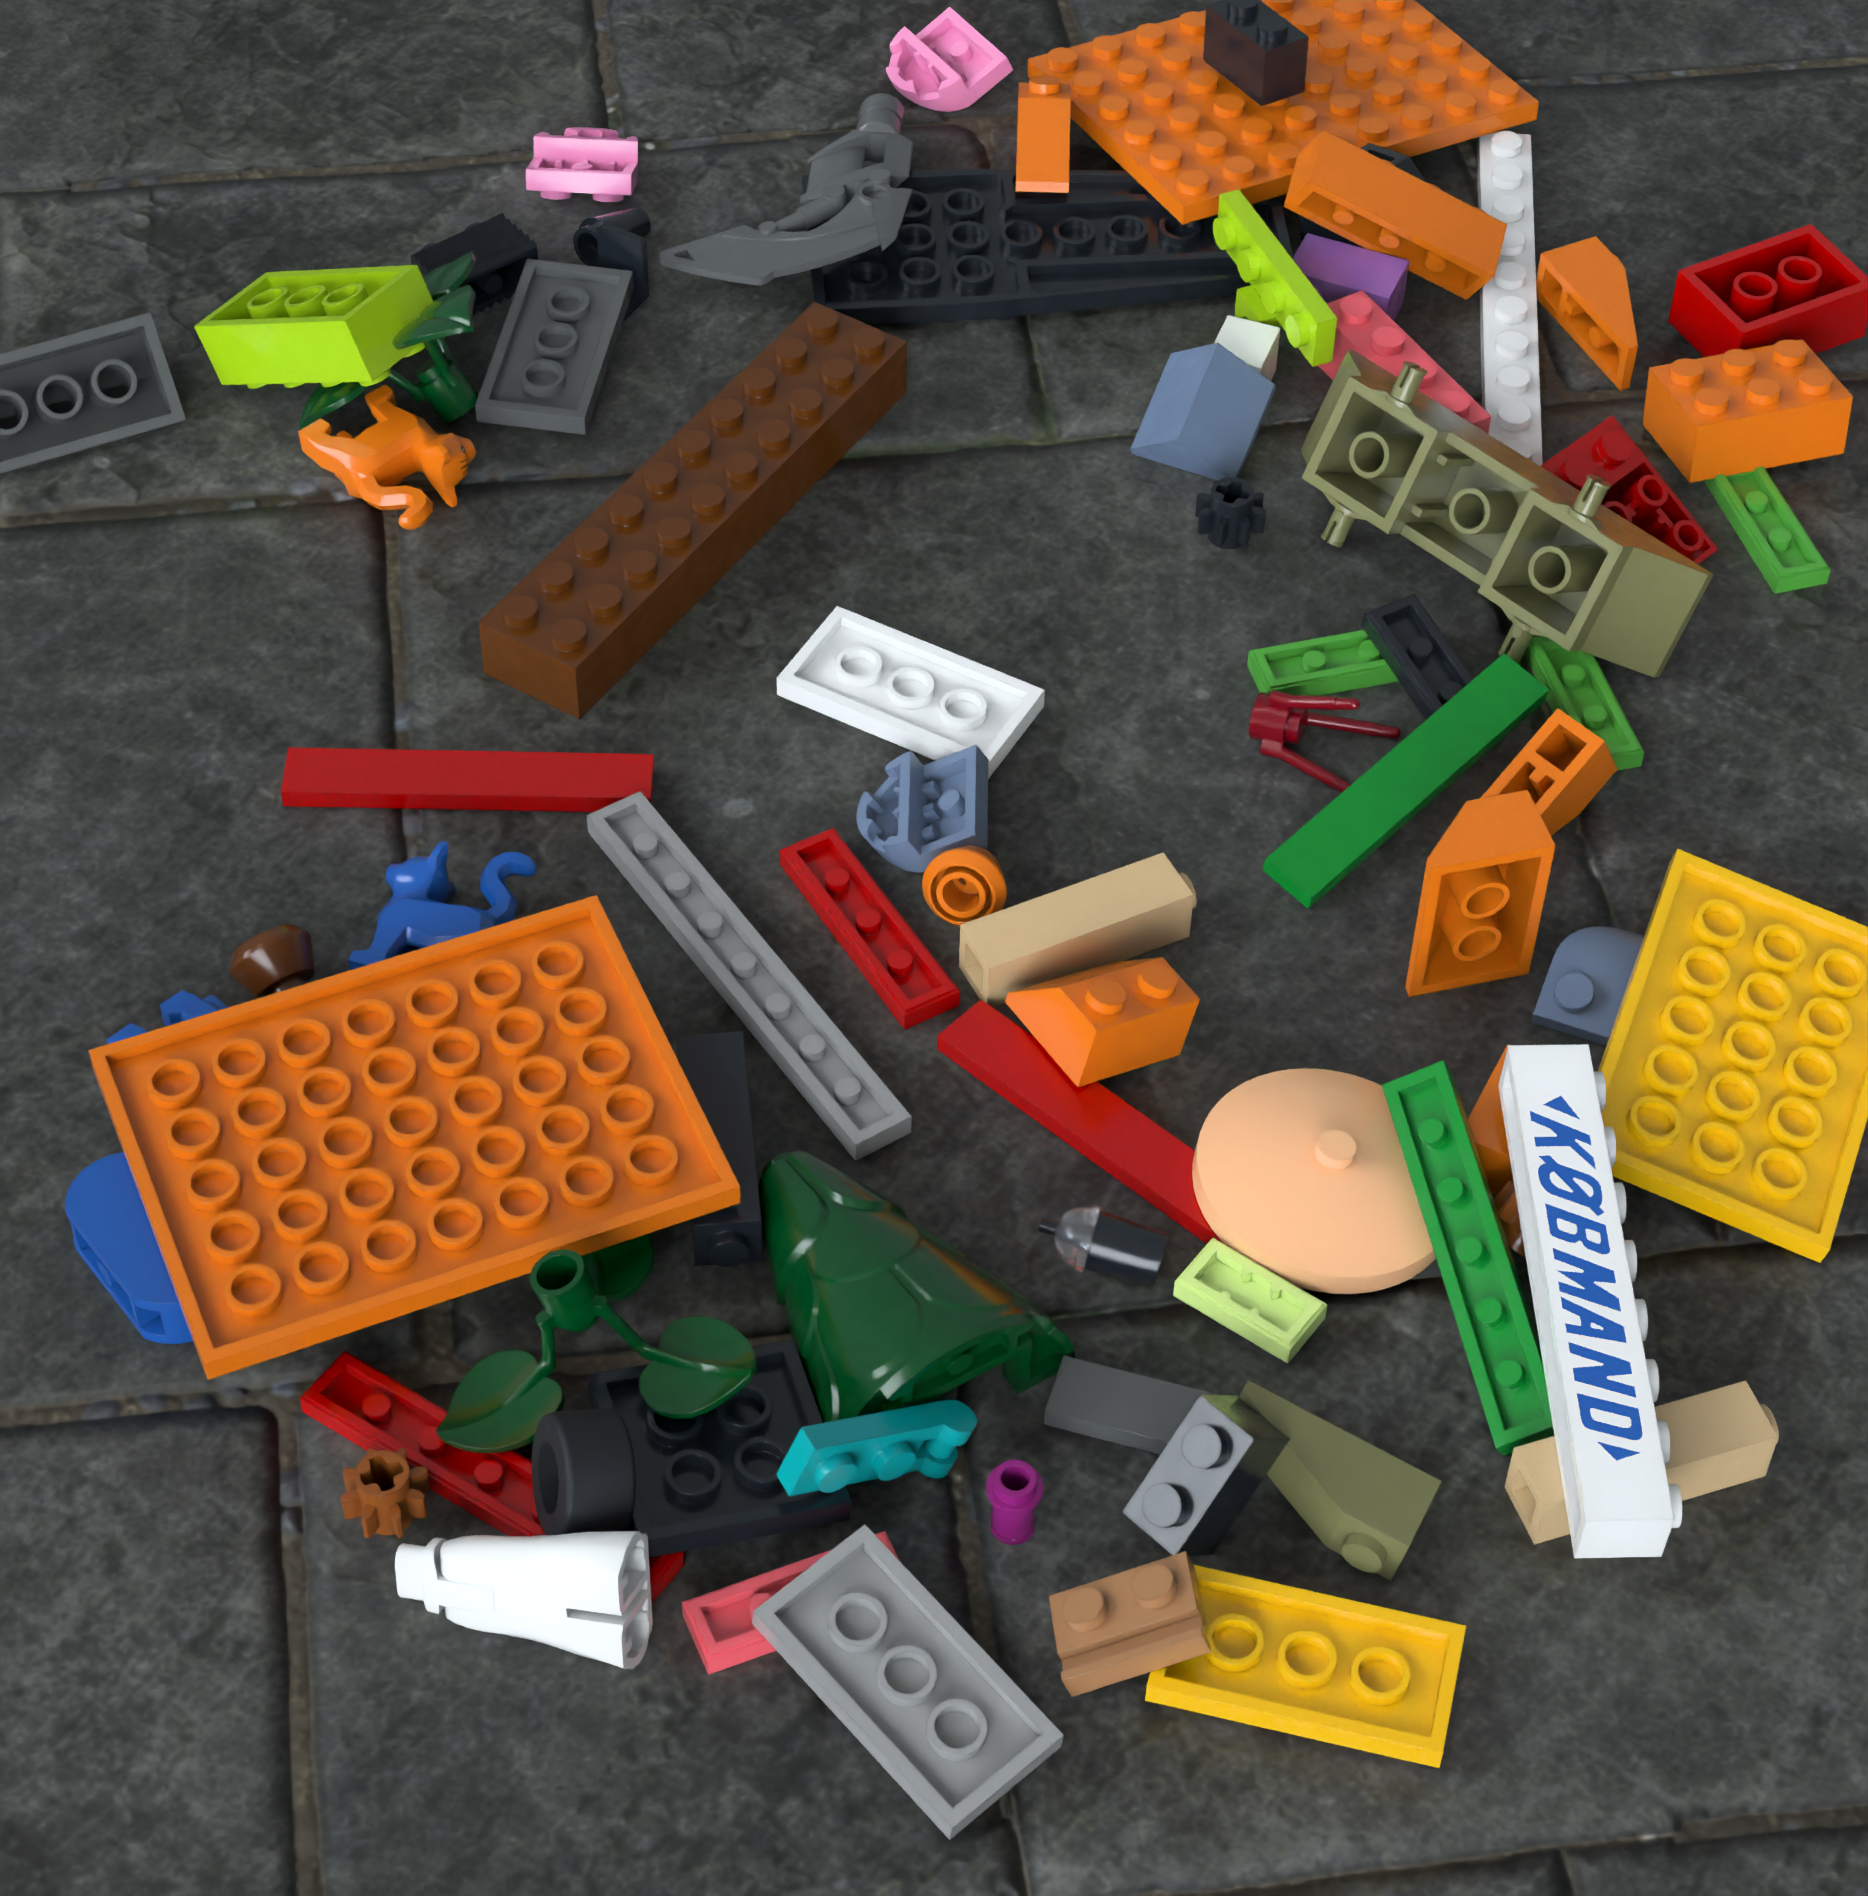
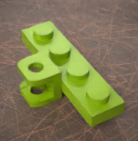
M1238 189L1220 194L1218 218H1215L1213 221L1215 241L1221 250H1226L1235 262L1241 278L1251 284L1236 291L1235 317L1282 327L1290 344L1295 348H1299L1312 367L1332 362L1337 325L1336 315L1242 192Z

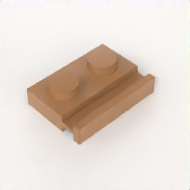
M1186 1551L1049 1596L1057 1654L1062 1661L1063 1671L1060 1672L1061 1679L1071 1697L1211 1652L1210 1643L1204 1628L1206 1621L1196 1570Z

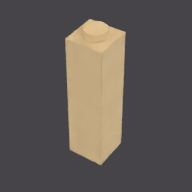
M1164 852L961 924L959 968L980 1000H983L993 1008L1006 1004L1005 1000L1009 992L1107 963L1122 962L1190 937L1192 909L1197 904L1195 889L1189 877L1185 873H1178Z
M1746 1381L1654 1407L1657 1421H1666L1670 1433V1458L1668 1464H1665L1668 1484H1677L1679 1486L1682 1501L1766 1476L1775 1446L1779 1440L1778 1426L1771 1410L1765 1404H1759ZM1555 1436L1514 1447L1505 1489L1534 1545L1569 1535L1570 1529Z

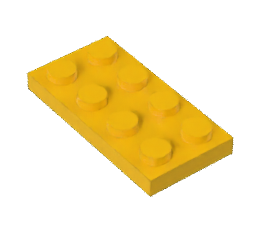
M1194 1565L1206 1621L1204 1628L1210 1643L1211 1652L1151 1671L1147 1682L1145 1701L1440 1768L1466 1625Z

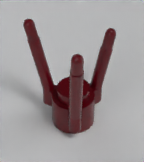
M1272 690L1270 694L1261 692L1258 695L1249 722V737L1262 741L1260 754L1281 759L1341 793L1351 784L1286 746L1290 742L1299 744L1304 736L1307 725L1391 739L1399 738L1401 731L1397 727L1380 725L1378 723L1308 712V709L1357 710L1360 707V702L1356 698L1292 695Z

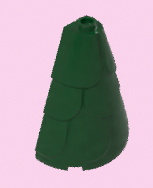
M807 1151L781 1153L771 1159L764 1167L762 1177L758 1183L761 1225L776 1302L785 1306L790 1337L796 1346L823 1423L925 1404L1002 1363L1003 1376L1016 1393L1019 1394L1056 1375L1063 1355L1075 1358L1074 1347L1069 1337L1043 1310L1002 1281L975 1265L963 1252L909 1221L903 1209L897 1204Z

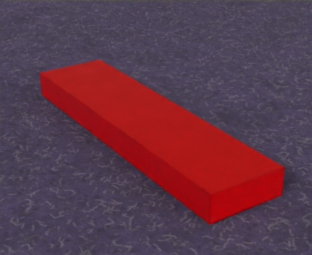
M834 827L779 850L780 866L904 1030L960 1006V990Z

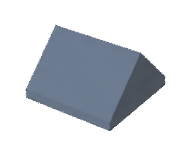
M1219 343L1171 353L1131 446V454L1215 480L1229 477L1239 478L1276 390L1275 384Z

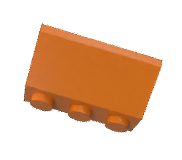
M1528 790L1501 795H1489L1484 798L1466 801L1427 858L1405 985L1409 997L1529 974L1556 845Z

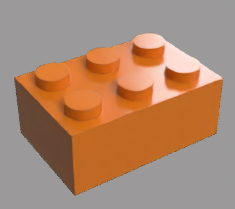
M1803 339L1781 340L1774 345L1747 350L1732 349L1720 355L1698 359H1678L1671 364L1649 367L1643 426L1689 483L1713 479L1716 478V475L1720 474L1729 476L1755 471V468L1762 466L1766 469L1844 454L1853 396Z

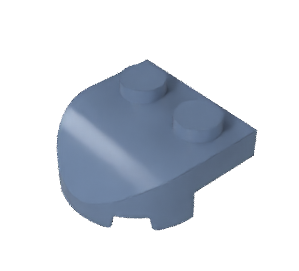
M977 745L923 765L912 751L902 754L886 765L885 771L889 778L879 787L874 796L867 791L862 794L856 815L860 833L887 862L909 872H925L928 864L937 855L960 846L973 845L987 850L989 759Z
M1598 926L1578 930L1565 938L1553 956L1533 1012V1023L1607 1046L1644 936L1619 928Z

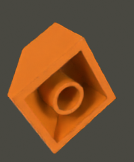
M1163 957L1107 963L1012 991L1007 994L1005 1003L1073 1083L1080 1087L1179 1056L1200 998Z

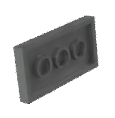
M527 259L475 404L477 422L586 435L634 290L633 271Z

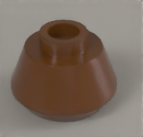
M285 924L268 929L250 938L233 952L229 972L256 999L307 984L315 974L312 937L308 931L294 924Z

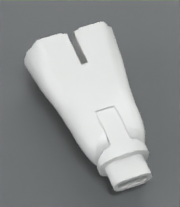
M601 1531L540 1536L470 1535L450 1540L436 1537L427 1546L402 1543L397 1549L395 1572L399 1597L422 1600L426 1610L439 1614L444 1608L447 1619L455 1624L478 1631L534 1640L623 1669L633 1670L640 1663L647 1650L653 1618L648 1536L646 1533H641L640 1531Z

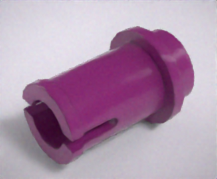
M1008 1460L1003 1462L988 1475L986 1482L987 1498L992 1504L990 1531L995 1539L1008 1545L1022 1544L1032 1537L1035 1531V1526H1033L1035 1524V1507L1040 1503L1044 1491L1041 1476L1031 1465L1024 1461Z

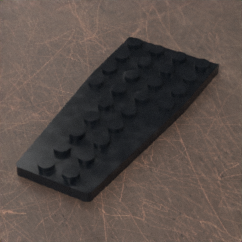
M1016 169L910 171L909 177L897 187L912 189L897 238L883 251L881 245L842 261L810 270L813 303L817 302L868 325H899L903 323L940 321L950 323L992 318L1008 320L1014 316L1236 295L1237 289L1251 285L1241 278L1235 262L1226 250H1221L1215 241L1213 221L1215 218H1218V214L1182 225L1127 171L1069 170V193L1015 191ZM802 175V195L806 193L809 175ZM1280 196L1251 204L1293 259L1294 256ZM823 222V223H821V224H819V225H817V226H815V227H813V228H811V229H809V230H807V231H810V230H812V229H814V228H817L818 226L824 224L825 222Z

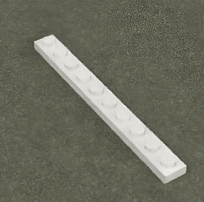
M1499 131L1478 137L1477 143L1478 208L1507 224L1495 277L1480 288L1482 408L1491 415L1489 435L1540 466L1543 464L1531 135Z

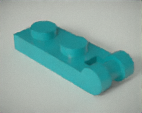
M943 1400L804 1426L799 1430L776 1475L789 1496L819 1490L824 1493H830L849 1484L874 1479L890 1481L905 1473L919 1471L931 1478H943L947 1476L958 1458L956 1446H961L967 1442L977 1425V1418L970 1407L956 1400Z

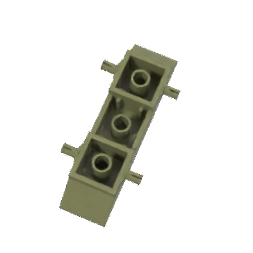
M1347 350L1300 450L1307 463L1302 479L1321 490L1335 507L1324 532L1321 534V538L1328 540L1327 543L1343 547L1355 518L1367 520L1387 534H1401L1480 585L1478 593L1501 607L1513 624L1501 648L1498 650V654L1501 656L1505 653L1518 664L1521 663L1533 635H1539L1551 639L1569 652L1583 651L1653 678L1660 677L1714 574L1603 506L1601 503L1611 487L1607 481H1603L1598 476L1588 474L1581 491L1418 391L1424 376L1427 374L1424 368H1420L1415 363L1404 361V366L1397 378L1356 351Z

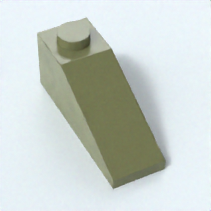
M1248 1380L1241 1392L1240 1398L1290 1438L1268 1471L1267 1476L1327 1548L1342 1555L1353 1567L1364 1572L1376 1573L1391 1581L1442 1481Z

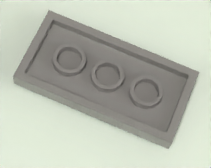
M865 1524L753 1611L752 1624L949 1840L1055 1753L1062 1745L1064 1737L1062 1732Z

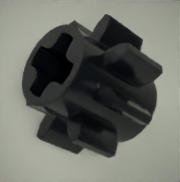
M1229 477L1214 481L1211 495L1206 493H1198L1195 516L1198 517V534H1207L1211 543L1224 549H1236L1247 546L1250 532H1264L1266 510L1263 509L1264 494L1262 492L1254 493L1251 484L1240 478Z

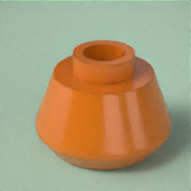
M960 846L940 853L928 864L922 879L923 895L930 909L939 918L954 926L960 927L961 924L998 912L1003 909L1006 902L1007 886L1000 864L990 852L978 846Z

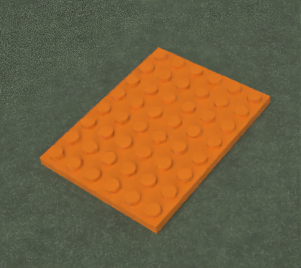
M1261 0L1309 37L1304 92L1264 106L1259 105L1203 60L1206 10L1186 12L1178 18L1156 24H1142L1134 30L1113 36H1098L1091 42L1069 48H1055L1047 54L1028 59L1027 77L1029 79L1035 76H1052L1059 78L1062 84H1070V118L1182 225L1217 215L1219 196L1222 193L1239 189L1250 204L1287 194L1297 155L1323 130L1341 136L1359 148L1372 143L1413 157L1537 120L1539 105L1538 100L1415 0Z
M597 895L88 1050L95 1076L207 1380L531 1273L533 1266L539 1259L556 1250H572L582 1256L741 1203L740 1185Z

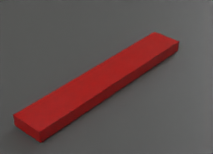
M288 747L281 786V797L283 806L595 812L639 791L652 805L655 763L654 754Z
M979 1000L937 1035V1050L1201 1241L1207 1244L1212 1238H1215L1223 1243L1204 1218L1196 1199L1192 1179L1195 1151L1097 1081L1077 1087L1034 1036L983 1000Z
M344 1350L300 1397L303 1413L366 1451L370 1448L375 1451L389 1450L397 1452L400 1448L406 1449L409 1470L415 1467L426 1466L429 1485L432 1491L507 1536L546 1535L537 1516L533 1496L531 1460L514 1450L498 1453H476L446 1444L439 1438L436 1429L443 1422L448 1411ZM684 1551L649 1558L652 1604L684 1566Z

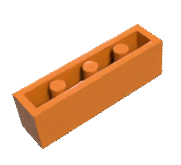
M1326 130L1317 135L1297 155L1283 206L1365 249L1409 260L1408 271L1465 300L1495 277L1507 224L1488 215L1482 209L1473 207L1447 194L1438 186L1426 183L1397 168L1390 161L1380 159L1351 144L1347 139Z

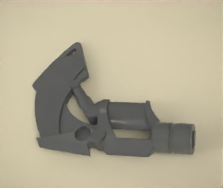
M884 93L870 95L862 102L856 130L849 132L806 160V164L811 165L807 190L805 194L800 196L799 202L803 206L795 209V213L776 222H763L759 225V230H755L747 225H741L664 250L658 255L660 264L703 277L760 286L767 284L776 277L826 266L861 254L881 245L883 251L897 238L912 189L897 188L909 177L914 143L902 136L905 120V110L902 103L896 97ZM867 160L878 162V164L863 168V164ZM825 222L824 224L818 226L817 228H814V229H812V230H810V231H807V230H809V229H811V228H813V227H815V226H817V225H819V224Z

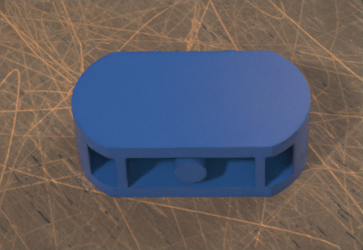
M124 1152L112 1154L95 1161L81 1171L73 1180L65 1199V1211L67 1218L70 1220L74 1235L75 1250L144 1339L162 1344H181L193 1341Z

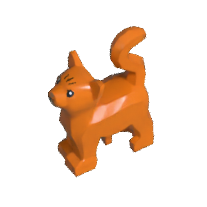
M383 385L365 395V400L371 410V414L378 422L365 429L353 438L352 435L344 430L339 432L337 436H329L332 432L331 424L321 418L298 431L302 451L321 468L333 472L345 484L350 496L364 499L369 505L380 510L407 509L398 520L400 527L407 530H415L422 527L429 520L433 512V502L421 489L407 485H398L415 472H422L446 504L453 508L457 506V496L454 487L467 475L468 465L476 456L475 447L470 439L452 433L438 435L423 418L397 407L393 390L387 385Z

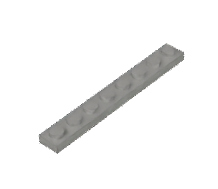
M641 791L587 815L588 833L855 1161L911 1133L912 1116Z

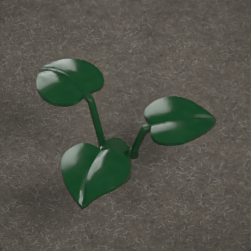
M474 251L466 253L453 262L444 264L423 276L433 302L423 310L419 318L403 327L392 341L397 350L424 343L431 358L416 370L415 374L420 380L417 384L390 368L391 374L387 378L408 391L417 403L427 398L446 423L458 419L473 408L479 395L459 368V364L452 356L444 338L455 334L474 332L472 311L476 298L475 292L470 285L458 288L469 276L475 265L477 255ZM342 382L332 387H323L320 384L311 394L302 411L299 423L300 430L314 420L349 403L368 386H361L359 382Z
M647 1234L582 1256L572 1250H556L539 1259L530 1273L531 1287L544 1308L535 1318L541 1329L542 1359L538 1364L530 1353L522 1350L500 1351L482 1359L459 1383L453 1394L446 1417L436 1429V1433L446 1444L476 1453L506 1452L534 1441L535 1430L542 1416L551 1412L561 1411L565 1403V1395L560 1385L548 1378L556 1367L554 1333L556 1327L571 1332H580L591 1327L599 1317H602L642 1358L651 1361L640 1375L639 1390L651 1410L668 1418H693L707 1413L724 1403L751 1381L753 1374L757 1371V1358L748 1340L734 1327L719 1319L707 1316H689L677 1319L665 1328L660 1338L659 1346L656 1348L647 1344L611 1308L607 1300H620L630 1296L643 1285L652 1271L655 1262V1252Z

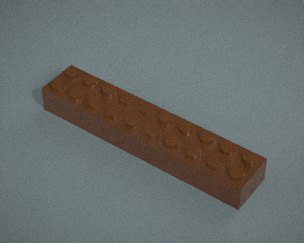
M817 302L812 303L478 621L484 673L580 720L906 394L907 341Z

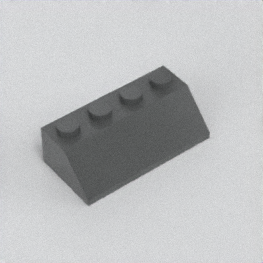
M151 312L0 354V475L186 421Z

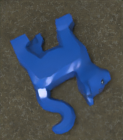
M440 841L429 857L415 856L403 863L391 864L387 868L385 881L392 889L393 896L378 914L377 929L370 948L367 950H353L348 959L349 970L512 921L518 902L512 891L505 884L504 879L510 876H534L537 871V864L529 856L519 852H504L492 858L480 874V891L492 906L486 911L471 906L445 903L456 891L454 883L449 881L446 862L449 847L447 842Z

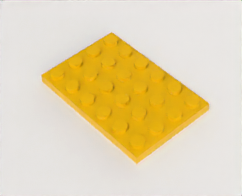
M1677 849L1666 871L1598 1071L1603 1072L1606 1084L1605 1108L1601 1112L1603 1126H1612L1616 1138V1159L1614 1166L1611 1167L1612 1176L1821 1263L1832 1244L1868 1119V927Z

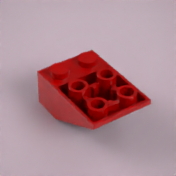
M1613 415L1540 465V467L1581 491L1588 474L1598 476L1603 481H1607L1611 487L1601 503L1603 506L1696 564H1700L1718 550Z

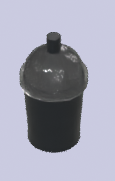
M1093 1204L1091 1207L1080 1206L1070 1209L1063 1214L1059 1223L1042 1218L1039 1232L1055 1236L1054 1246L1057 1254L1066 1263L1074 1266L1073 1270L1079 1272L1089 1270L1152 1286L1155 1285L1169 1233L1101 1211L1102 1207Z

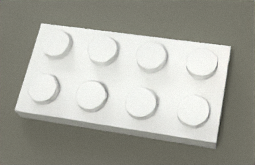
M836 606L777 677V695L935 761L977 745L989 759L988 779L1044 707L1045 690L839 606Z

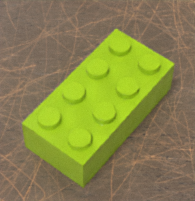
M418 265L266 272L196 324L194 328L222 385H247L249 389H255L267 384H283L286 388H293L304 383H321L323 387H332L342 382H359L361 386H371L389 377L391 374L390 368L399 360L412 356L425 348L424 343H419L397 350L392 341L403 327L419 318L423 310L433 300Z

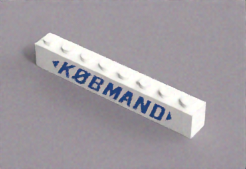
M1589 1044L1508 1045L1498 1088L1574 1558L1661 1557L1671 1529L1679 1528L1681 1525L1682 1499L1679 1486L1677 1484H1668L1665 1464H1668L1670 1458V1433L1667 1422L1664 1420L1657 1421L1654 1402L1657 1401L1659 1394L1658 1367L1654 1359H1646L1642 1341L1646 1340L1648 1332L1647 1307L1644 1299H1635L1632 1282L1635 1281L1637 1273V1253L1634 1241L1624 1240L1621 1224L1624 1223L1626 1218V1192L1623 1183H1614L1611 1167L1614 1166L1616 1159V1138L1613 1127L1603 1126L1601 1112L1604 1111L1606 1102L1604 1074L1602 1071H1593Z

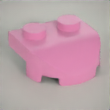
M951 7L946 9L917 35H914L904 26L890 43L892 56L889 67H886L888 77L899 93L920 106L942 112L958 111L969 107L1013 71L1008 58Z
M588 127L565 129L564 136L540 132L533 137L534 158L526 168V190L540 191L542 198L552 200L571 198L572 193H590L593 200L619 202L624 200V195H632L638 183L637 137L631 136L627 137V139H621L616 130Z

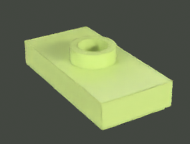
M1212 1238L1174 1282L1173 1296L1287 1364L1326 1317L1328 1304L1215 1238Z

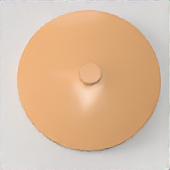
M1310 1068L1287 1069L1264 1074L1242 1083L1221 1098L1208 1114L1200 1131L1192 1165L1193 1187L1204 1218L1219 1239L1228 1247L1299 1288L1331 1294L1368 1293L1396 1286L1422 1272L1436 1259L1382 1085L1339 1071Z

